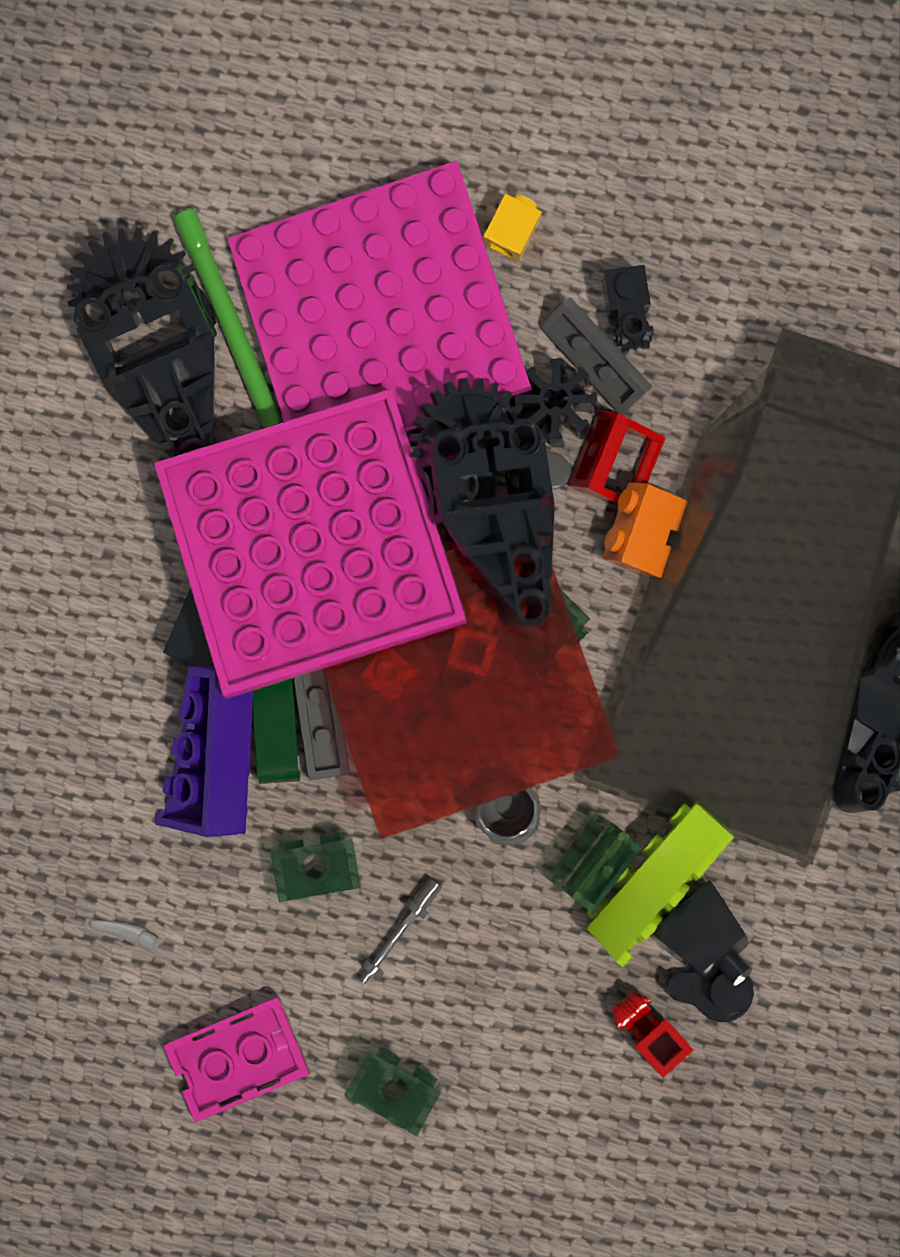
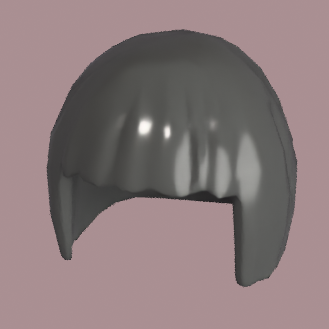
M513 777L497 778L496 781L489 782L486 788L482 789L480 797L475 803L474 816L476 817V824L492 842L503 845L522 843L535 833L540 824L541 803L539 795L532 786L527 785L522 779Z

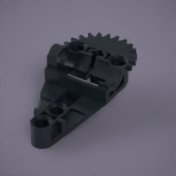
M121 226L118 228V240H115L107 230L102 233L104 246L94 239L89 241L88 245L93 256L82 251L77 255L85 268L72 266L70 269V273L80 279L78 282L67 284L68 290L79 293L78 297L68 301V306L76 307L73 318L74 323L78 326L76 330L104 387L170 458L188 453L187 446L191 444H198L203 448L216 444L217 441L214 437V427L217 423V413L214 414L216 379L214 339L217 331L214 326L217 321L207 296L202 289H199L191 273L196 267L194 264L184 265L181 262L187 253L184 249L175 254L170 252L174 239L169 238L165 243L159 245V231L154 230L148 240L144 239L142 226H137L133 238H130L125 226ZM162 271L174 273L178 278V287L174 289L164 287L159 281V273ZM128 290L130 293H139L140 298L136 303L133 299L126 300L124 298V294ZM94 303L101 306L105 313V319L102 321L91 319L86 311L87 304ZM136 309H138L145 324L179 310L187 327V331L121 360L110 341L139 327L140 323ZM179 407L186 410L189 415V421L187 423H177L170 416V409Z
M467 378L458 379L457 389L451 381L443 384L444 395L438 390H433L429 393L434 405L427 402L420 403L419 408L426 418L414 417L412 423L421 429V433L408 436V440L418 444L417 450L409 453V458L417 459L418 477L423 479L428 489L429 508L427 515L431 517L432 524L441 522L445 524L463 557H467L490 585V588H484L483 591L486 596H495L500 620L505 625L513 628L538 626L548 618L551 609L555 514L545 440L542 441L540 428L530 418L518 420L517 416L522 410L523 405L519 403L512 407L508 406L512 396L510 391H506L497 397V383H490L484 391L483 378L474 379L472 387H470ZM514 431L520 438L519 448L516 447L513 441ZM439 441L446 447L445 459L438 452ZM477 442H481L482 448L478 447ZM506 471L505 485L509 495L465 502L459 499L456 483L457 477ZM516 557L521 564L519 575L514 570V560ZM522 599L526 602L527 605V614L525 617L521 614L520 611V603Z
M900 609L890 616L888 622L884 623L859 680L833 789L834 801L837 807L846 813L877 810L885 804L890 792L900 791ZM875 752H876L877 758H878V762H877V763H876L875 757H874ZM859 787L862 791V799L859 797Z

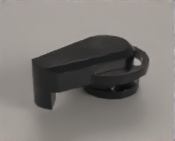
M721 971L707 982L693 972L674 973L666 982V991L672 999L695 1005L708 1019L720 1023L732 1022L742 1017L751 1007L754 997L753 982L749 975L735 986ZM727 1013L735 1015H733L732 1017H728Z

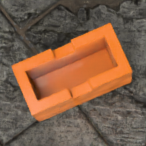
M628 482L627 488L622 492L618 500L619 511L614 525L605 537V551L602 559L643 576L662 578L672 547L666 545L670 530L678 532L688 501L650 484Z

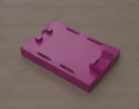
M280 996L163 1045L175 1076L184 1074L189 1088L182 1093L195 1123L311 1073ZM253 1013V1016L235 1024L232 1023L235 1019ZM215 1029V1032L212 1034H209L198 1040H195L194 1038L195 1036H198L209 1030ZM277 1078L280 1079V1082H277L261 1090L259 1088V1086L265 1083L273 1081ZM239 1094L242 1095V1098H239L223 1106L221 1104V1102L225 1100H228Z

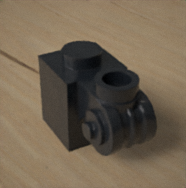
M645 264L604 270L602 286L608 319L617 318L618 322L616 331L612 332L613 341L616 342L621 353L629 352L630 349L637 351L638 348L642 350L650 349L654 329L653 326H649L645 316L651 305Z

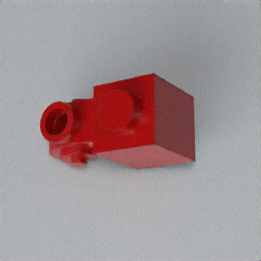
M630 990L626 994L625 999L621 998L619 1004H615L610 1008L614 1014L612 1017L616 1021L614 1024L620 1030L624 1028L635 1035L637 1039L632 1044L658 1074L664 1078L686 1059L694 1049L664 1016L657 1020L651 1014L652 1010L649 1007L651 1001L646 996L643 997L640 993L636 994Z

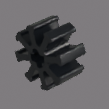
M550 359L552 383L546 384L537 375L536 369L531 367L526 373L530 385L539 395L517 394L515 395V405L519 403L523 405L519 414H523L524 411H537L530 420L535 422L540 430L550 422L551 433L548 435L551 447H564L562 424L567 422L578 433L579 439H584L590 433L589 423L587 419L582 420L575 412H593V414L597 415L599 412V402L596 392H592L591 395H578L585 387L589 388L591 386L589 374L582 367H578L577 373L566 384H563V374L566 373L563 359ZM553 397L558 401L563 398L565 407L560 409L555 406L551 409L549 400Z

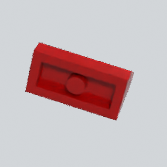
M599 411L594 419L568 486L618 506L620 495L605 488L604 485L626 432L648 440L631 483L648 484L666 438L620 413Z

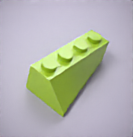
M698 801L691 807L684 803L668 821L673 825V828L665 837L662 838L656 834L641 851L646 856L642 863L636 869L629 865L615 880L614 884L618 887V890L610 899L607 900L602 895L587 912L591 920L587 924L586 929L621 967H624L632 958L630 950L638 941L642 943L650 937L661 922L662 914L665 911L669 912L680 902L690 889L688 885L693 880L697 881L734 839V833Z

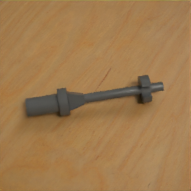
M429 877L414 899L408 898L404 905L409 909L401 920L400 925L372 962L366 958L361 962L360 965L366 970L359 979L361 982L366 984L372 975L378 979L382 977L384 972L378 967L408 926L410 927L418 916L422 919L427 916L429 912L426 909L441 890V885Z

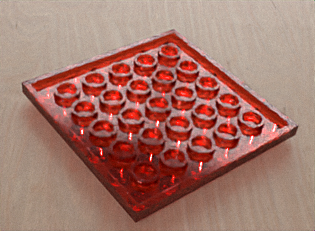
M459 548L445 552L467 623L323 668L381 840L620 757L553 566L551 609L548 618L538 626L513 628L505 625L500 620L495 596H486L483 591L484 588H490V585L467 557H463ZM516 557L514 560V570L519 575L521 564ZM522 599L520 603V611L521 614L525 617L527 614V605L526 602Z

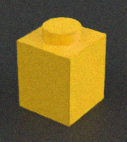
M505 194L483 236L485 246L519 262L541 220L542 211L536 209L537 204L523 195L516 194L513 198Z

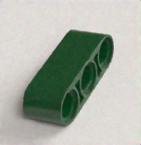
M292 678L256 689L253 693L254 734L259 784L297 782L301 778L298 769L299 744L298 730H296L295 715L297 714Z

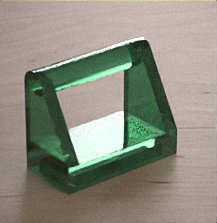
M595 813L546 879L593 914L643 847L619 827ZM605 830V833L602 835V837L599 839V841L592 848V850L589 852V854L586 856V858L583 860V862L579 865V867L576 869V871L573 873V875L566 883V878L569 876V874L572 872L575 866L579 863V861L582 859V857L585 855V853L588 851L591 845L595 842V840L598 838L601 832Z

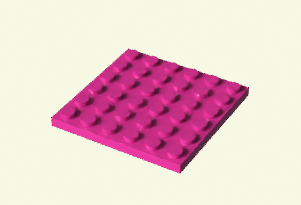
M458 161L227 238L284 422L392 389L405 431L418 428L412 423L414 417L426 418L419 408L420 403L427 402L434 405L429 393L433 390H438L444 395L443 384L451 381L457 389L458 379L467 378L470 387H472L474 379L483 378L484 391L490 383L495 382L498 384L497 397L506 391H510L512 396L532 390Z
M392 389L154 463L225 699L467 623L436 524H432L431 517L427 515L429 502L421 478L418 477L415 459L409 458V453L412 452Z

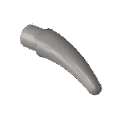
M92 920L89 923L91 929L120 937L137 948L141 947L150 953H154L160 944L158 937L150 934L147 929L140 926L105 920Z

